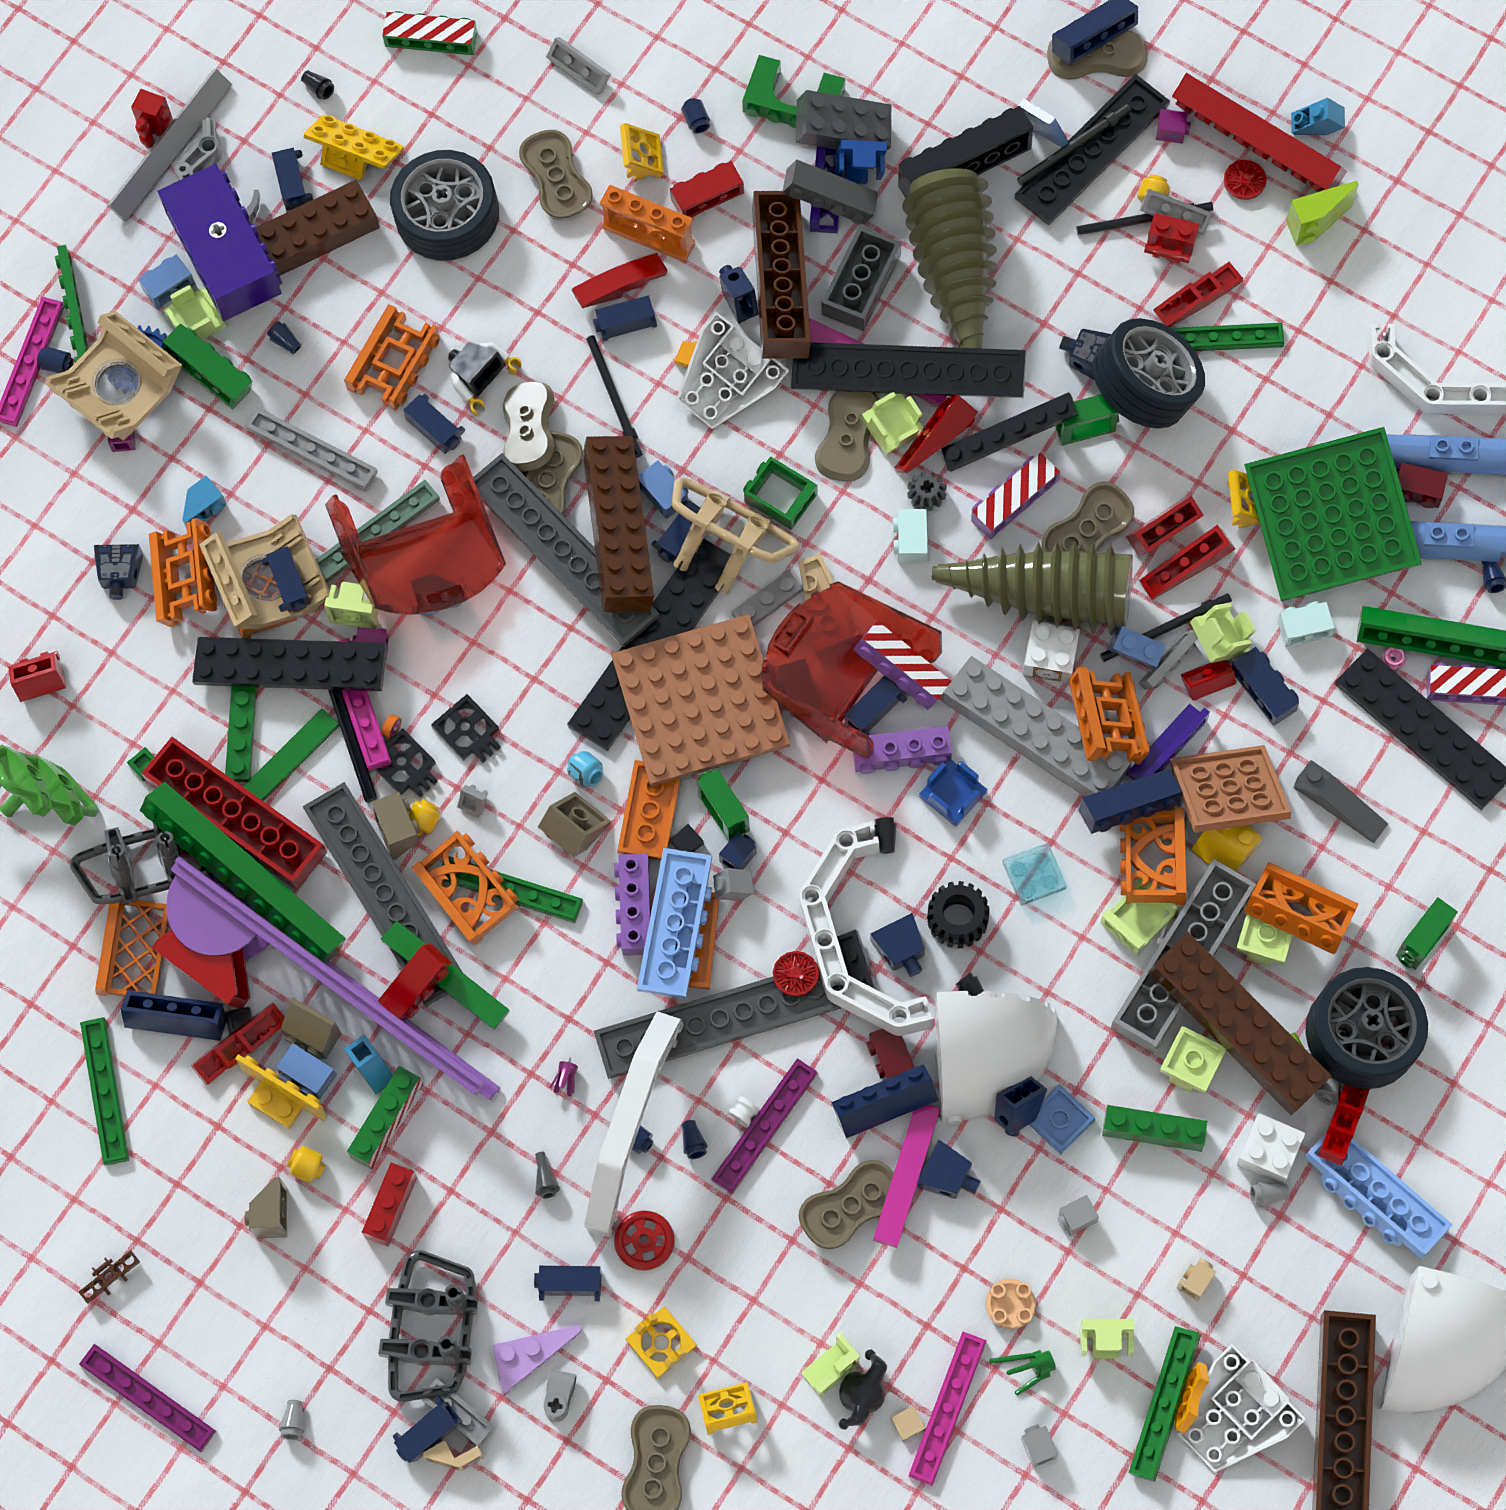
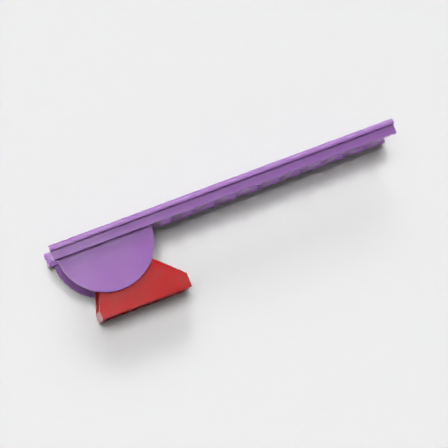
M181 857L175 860L176 863L170 870L176 876L169 887L166 901L167 917L172 930L157 939L151 948L227 1005L240 1009L248 1002L250 991L245 960L258 955L271 944L472 1094L477 1096L480 1093L488 1100H492L495 1094L499 1092L501 1087L409 1019L400 1020L378 1002V996L332 962L328 961L324 964L266 921L261 915L254 912L246 902L238 898L231 889L220 882L214 875L210 873L205 876Z

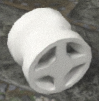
M739 1096L736 1100L737 1105L731 1108L728 1114L738 1123L749 1127L753 1115H757L760 1110L751 1101Z

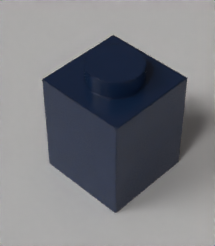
M736 832L719 853V861L728 868L744 870L757 854L755 841L746 834L742 836Z

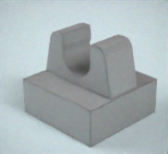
M465 785L461 789L457 807L479 817L483 812L488 792L484 790L482 793L476 790L475 785Z

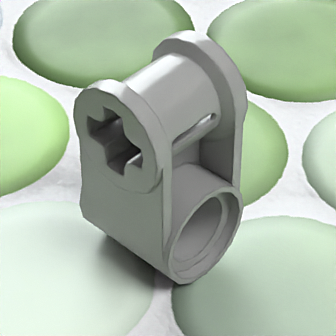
M551 1369L544 1401L545 1414L549 1420L560 1422L566 1418L570 1400L574 1393L577 1374ZM556 1403H559L561 1409H557L556 1413H552L550 1407H554Z

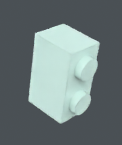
M899 509L898 518H893V532H898V540H894V554H898L899 563L927 562L926 509Z
M1311 602L1305 607L1297 609L1296 607H1288L1279 614L1278 625L1285 647L1332 637L1334 624L1327 602Z

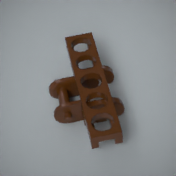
M132 1250L113 1265L111 1264L113 1260H108L105 1257L104 1260L106 1262L97 1269L92 1267L94 1271L92 1275H97L98 1277L79 1291V1294L87 1304L104 1291L109 1296L111 1293L107 1287L118 1278L122 1277L125 1282L128 1281L125 1274L140 1263V1260ZM133 1256L134 1262L131 1265H126L125 1261ZM121 1264L124 1266L123 1271L119 1269ZM108 1272L114 1274L111 1281L105 1280L104 1276ZM99 1283L102 1288L96 1289L94 1286ZM93 1289V1295L85 1297L84 1294Z

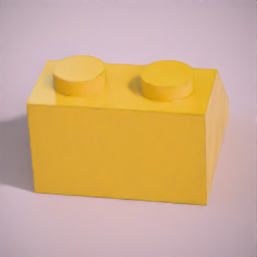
M1248 825L1204 831L1192 847L1191 852L1209 866L1213 859L1237 872L1260 846L1262 836Z

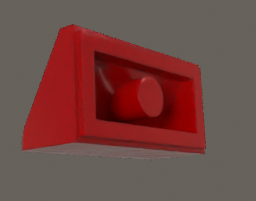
M1227 660L1208 663L1181 674V678L1192 700H1197L1236 684L1235 672Z

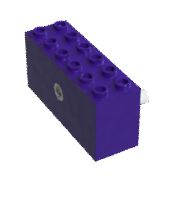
M214 164L157 191L168 219L223 322L282 294L279 285L283 283L278 274V268L275 262L268 256L269 252L264 242L260 241L259 233L255 225L251 224L244 205L241 206L239 196L235 188L231 187L225 170L220 171L217 164Z

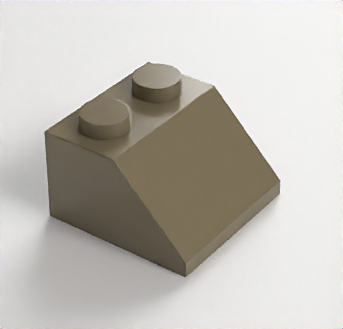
M399 792L372 802L374 818L388 853L395 860L418 843L417 834L420 833L419 827L415 819L410 820L408 815L411 812L407 798H401Z
M573 792L549 806L538 828L548 838L560 845L566 853L575 857L587 850L610 825L611 821L579 794Z
M292 998L281 1027V1031L285 1036L284 1040L290 1044H300L306 1047L305 1051L316 1058L320 1055L326 1059L342 1034L336 1022Z
M274 1177L249 1203V1211H245V1225L249 1226V1231L257 1239L287 1237V1187L280 1177Z

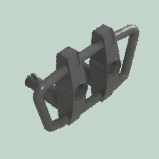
M154 823L153 829L126 836H121L119 827L105 830L106 843L74 855L70 861V868L93 903L116 904L122 902L125 905L136 902L139 897L169 890L176 876L170 869L176 863L175 860L181 857L179 846L173 840L172 833L165 831L164 834ZM156 838L157 854L167 880L136 888L133 865L125 846ZM108 852V863L119 893L99 895L81 868L80 863ZM203 866L198 869L205 876L210 874V871Z
M423 1250L414 1251L407 1256L398 1288H387L385 1305L393 1307L389 1339H380L378 1355L388 1358V1391L391 1397L399 1402L456 1393L466 1374L467 1365L471 1364L472 1349L469 1346L473 1315H477L479 1301L476 1297L474 1273L469 1267ZM421 1260L464 1276L466 1295L454 1284L447 1286L446 1292L431 1288L408 1289L415 1262ZM432 1296L435 1298L433 1306H423V1300L426 1297ZM403 1309L426 1315H463L459 1346L450 1336H443L438 1342L425 1339H399ZM420 1347L429 1348V1352L424 1358L416 1357V1351ZM398 1360L416 1363L421 1366L457 1365L451 1384L405 1392L400 1391L398 1388ZM442 1388H449L451 1390L443 1391ZM432 1390L430 1394L422 1395L424 1391Z

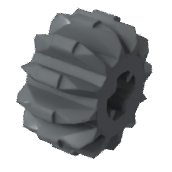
M922 471L921 478L914 475L912 477L913 482H909L907 486L909 490L907 497L912 499V506L920 504L919 509L928 507L930 511L933 510V505L940 508L942 505L941 500H945L947 495L945 493L947 485L942 483L943 478L941 476L934 478L933 471L929 476H926V473Z

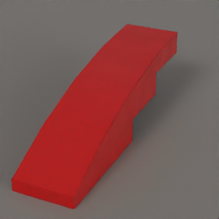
M654 253L594 276L573 287L572 292L583 309L621 298L624 292L641 288L646 281L665 276L668 270L658 253Z
M1228 261L1215 272H1208L1193 284L1191 282L1154 308L1153 311L1164 325L1171 327L1225 295L1242 283L1243 277Z
M271 1003L191 1065L192 1069L205 1085H209L225 1070L230 1069L237 1063L235 1059L237 1055L245 1057L248 1053H252L280 1030L285 1016L274 1003Z
M1344 1084L1318 1154L1319 1157L1342 1166L1370 1089L1353 1088Z

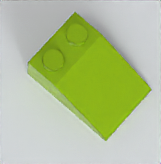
M1357 181L1291 200L1286 223L1295 245L1314 242L1353 206L1359 185Z

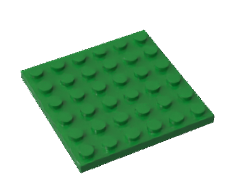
M1385 427L1244 464L1281 602L1422 565Z

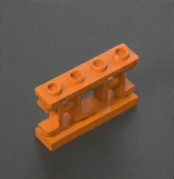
M388 304L345 377L344 382L347 390L353 393L358 391L359 394L363 395L368 386L383 392L384 395L381 398L383 405H389L392 410L397 411L398 407L405 403L409 388L416 384L420 369L427 365L431 350L438 346L440 335L437 326L432 325L431 327L426 322L420 332L404 325L407 320L405 313L398 312L396 307ZM393 328L395 331L403 334L399 341L388 337ZM411 338L422 343L417 353L415 348L408 346ZM390 348L406 354L398 370L382 363ZM371 365L373 369L381 372L377 379L366 375ZM389 376L400 381L395 391L392 386L386 384Z
M198 518L187 522V534L176 537L175 533L169 530H164L163 534L157 531L149 533L156 621L168 627L176 626L178 622L183 621L182 610L194 606V611L205 614L207 610L210 612L217 611L214 578L199 545L211 536V529L208 523ZM193 543L194 550L188 551L187 545ZM178 549V555L172 557V550ZM190 562L191 578L179 581L178 566ZM197 587L198 594L192 595L191 589ZM182 592V599L176 601L175 593Z
M1078 666L1069 678V684L1086 760L1096 762L1099 756L1106 760L1113 752L1112 750L1126 751L1128 762L1134 761V764H1140L1148 755L1150 746L1146 739L1145 725L1141 718L1140 704L1137 701L1135 683L1132 680L1131 673L1125 672L1123 676H1120V673H1115L1109 682L1096 681L1094 671L1089 670L1088 672L1087 667ZM1093 693L1101 694V697L1095 696L1094 698ZM1117 694H1118L1119 699H1118V698H1112L1111 695H1117ZM1103 710L1116 711L1119 722L1105 721ZM1103 733L1110 734L1111 737L1103 738ZM1120 735H1128V739H1122Z

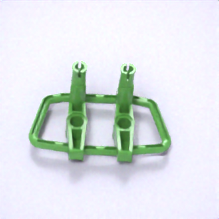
M1 744L0 787L2 786L12 794L0 806V811L5 816L11 818L23 803H25L32 814L42 817L46 816L51 809H54L64 823L73 826L77 825L83 819V816L95 817L98 814V807L63 767L41 756L28 755Z

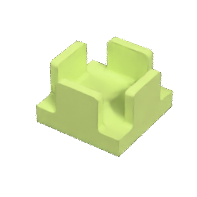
M190 285L170 295L172 305L163 309L174 329L181 323L186 328L189 327L194 330L197 337L201 340L227 327L207 290L204 288L193 292Z
M894 392L876 401L870 410L861 415V419L885 456L916 439L924 428L920 422L923 414L912 397L909 396L905 399L902 394H895Z
M342 582L340 592L337 585H331L329 598L326 597L324 605L330 623L352 627L378 628V613L381 604L379 592H373L370 603L369 600H363L365 586L362 584Z
M1231 602L1215 605L1206 614L1194 617L1190 621L1211 663L1241 657L1250 651L1249 646L1252 645L1251 640L1247 639L1256 630L1246 612H1241L1237 617L1233 618L1230 609L1233 607Z
M1246 914L1236 951L1247 954L1246 960L1270 966L1271 962L1284 965L1293 935Z
M1181 1026L1160 1068V1072L1170 1076L1169 1082L1189 1092L1196 1089L1205 1094L1226 1049L1222 1045Z
M1082 1319L1079 1327L1081 1356L1087 1355V1338L1092 1339L1094 1359H1117L1119 1351L1122 1349V1338L1127 1340V1356H1133L1134 1319Z

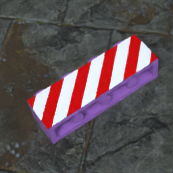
M1041 452L1035 457H1029L1023 464L1024 467L1018 472L1013 471L1007 477V482L1001 487L998 485L993 488L986 500H980L973 506L971 521L990 540L1059 481L1060 470Z
M876 621L853 649L861 658L867 660L881 674L888 677L898 688L909 694L919 705L927 710L940 698L951 683L949 678L879 621Z
M1436 663L1431 665L1427 672V700L1506 706V670L1497 669L1494 666L1473 668V666L1467 664L1455 667L1449 666L1446 663Z

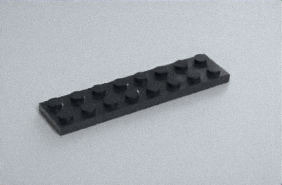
M1135 74L1068 141L1070 143L1102 121L1105 115L1110 112L1114 113L1125 104H1128L1132 111L1118 120V124L1112 128H1106L1024 184L1015 193V199L1047 225H1050L1160 115V109H1166L1169 106L1170 100Z
M198 637L192 682L194 685L382 691L387 645L386 643Z
M1368 648L1335 681L1334 684L1481 811L1506 786V766Z

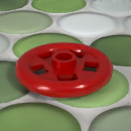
M646 1210L637 1211L626 1216L618 1225L614 1236V1246L617 1255L627 1266L636 1270H652L661 1266L670 1257L675 1242L674 1232L670 1223L660 1214ZM645 1222H654L656 1224L655 1229L651 1230L644 1227ZM633 1224L638 1229L631 1237L626 1231ZM657 1235L664 1236V1246H656ZM642 1236L649 1238L646 1244L640 1243L639 1240ZM630 1243H632L635 1250H637V1252H635L632 1255H630L625 1248ZM654 1252L655 1258L650 1260L643 1259V1253Z

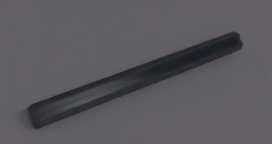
M328 690L365 802L374 801L377 799V795L342 691Z

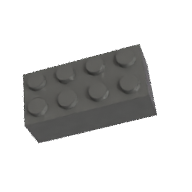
M806 90L796 100V143L837 150L841 140L887 142L888 151L891 148L892 104Z
M859 226L821 302L822 315L864 331L901 256V242Z

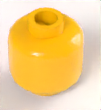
M1154 174L1145 177L1141 182L1137 198L1142 202L1147 189L1168 196L1170 186L1167 183V179Z
M423 798L421 801H415L411 806V812L408 813L410 820L415 819L420 830V833L417 834L419 836H422L423 833L431 834L441 818V814L438 811L439 807Z
M301 1146L299 1149L294 1148L286 1167H289L291 1176L310 1183L315 1177L320 1179L326 1165L322 1163L323 1156L321 1153L306 1146Z

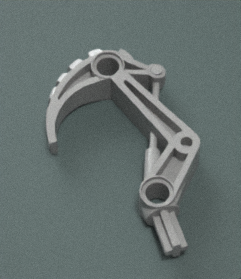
M207 117L206 120H202L203 137L175 166L178 181L220 161L222 153L220 139L216 137L215 119ZM254 190L252 201L246 208L251 224L259 209V190Z

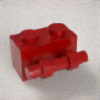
M140 88L131 109L136 120L135 128L139 134L140 142L146 148H151L154 141L153 135L161 137L174 119L165 97Z
M1154 213L1144 253L1152 254V257L1158 259L1159 257L1172 259L1174 263L1184 262L1189 264L1197 238L1199 223Z
M48 651L40 653L39 657L29 660L24 658L19 663L8 667L10 684L20 702L66 688L64 671L58 661L60 660L58 651L48 653Z

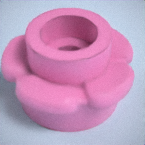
M1387 648L1385 654L1382 655V661L1392 670H1396L1398 667L1404 666L1406 662L1404 658L1405 653L1401 649Z

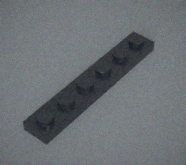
M1067 392L943 447L941 451L947 469L952 472L1079 415L1072 395Z

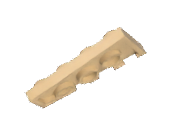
M821 553L799 561L814 654L818 655L859 638L857 629Z

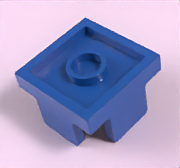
M841 140L833 156V165H836V175L841 177L845 167V179L857 184H867L868 169L876 168V180H881L885 173L887 142Z
M950 759L947 764L942 762L929 776L927 785L919 793V797L956 827L983 798L988 789L979 782V775L965 763L960 761L956 764Z

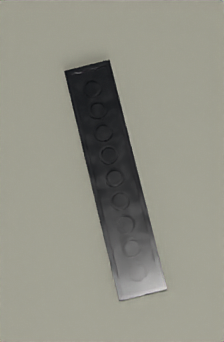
M811 342L809 358H793L791 389L1024 398L1027 351Z
M703 539L687 571L679 570L682 565L681 563L652 603V607L659 613L660 617L625 647L622 646L619 651L693 630L719 592L715 589V585L720 579L731 554ZM613 660L567 723L569 728L606 751L610 749L630 720Z

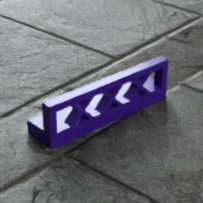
M817 147L815 167L825 170L826 167L828 169L827 172L836 175V165L831 167L826 161V155H834L836 150ZM811 205L810 232L837 234L839 216L825 209L821 213V208ZM828 214L834 220L833 226L820 225V219Z
M1189 703L1150 746L1149 753L1140 764H1134L1128 770L1127 776L1132 780H1136L1163 771L1170 763V759L1175 758L1207 723L1210 711L1204 707L1200 712Z

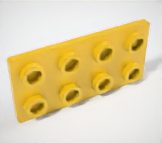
M322 115L304 132L303 136L305 139L323 145L320 165L360 181L365 177L367 163L385 169L404 149L403 145L396 143L394 140L385 139L374 132L365 131L353 124L337 120L330 115Z
M237 1055L235 1059L241 1070L260 1082L247 1101L249 1105L289 1130L303 1109L322 1121L326 1119L323 1111L324 1107L320 1105L321 1101L309 1093L307 1096L299 1092L300 1088L290 1081H287L285 1084L278 1079L279 1075L269 1068L264 1071L258 1066L259 1063L250 1056L246 1055L243 1058Z

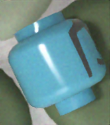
M582 751L570 757L567 772L579 785L589 787L596 785L602 779L603 765L592 754Z

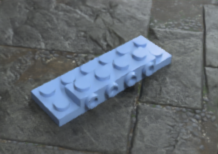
M663 848L637 991L683 999L687 998L692 972H697L699 966V957H695L697 948L701 949L704 934H700L701 925H706L708 911L704 910L705 901L710 902L712 896V887H708L712 855Z
M1324 1135L1304 1156L1307 1161L1323 1174L1320 1180L1323 1181L1324 1188L1330 1193L1339 1195L1347 1209H1355L1362 1215V1220L1367 1226L1378 1229L1386 1243L1395 1244L1397 1247L1403 1243L1422 1260L1453 1224L1353 1138L1342 1166L1319 1157L1318 1154L1325 1137Z

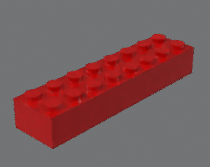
M1187 72L1172 95L1177 100L1175 105L1189 114L1193 110L1196 112L1194 116L1207 125L1213 122L1215 124L1213 128L1227 137L1230 134L1234 135L1233 140L1247 149L1249 146L1254 147L1252 151L1266 161L1269 157L1272 158L1271 163L1284 172L1288 169L1292 170L1291 175L1304 184L1310 181L1312 183L1310 187L1317 192L1339 186L1347 173L1339 164Z
M174 737L167 741L141 773L146 783L155 789L166 782L259 864L296 890L300 888L327 854L323 843Z

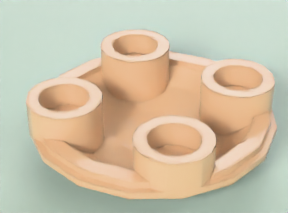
M1005 1279L991 1287L987 1294L985 1305L989 1317L995 1324L1002 1328L1013 1330L1022 1328L1031 1321L1035 1314L1036 1301L1029 1284L1020 1280Z

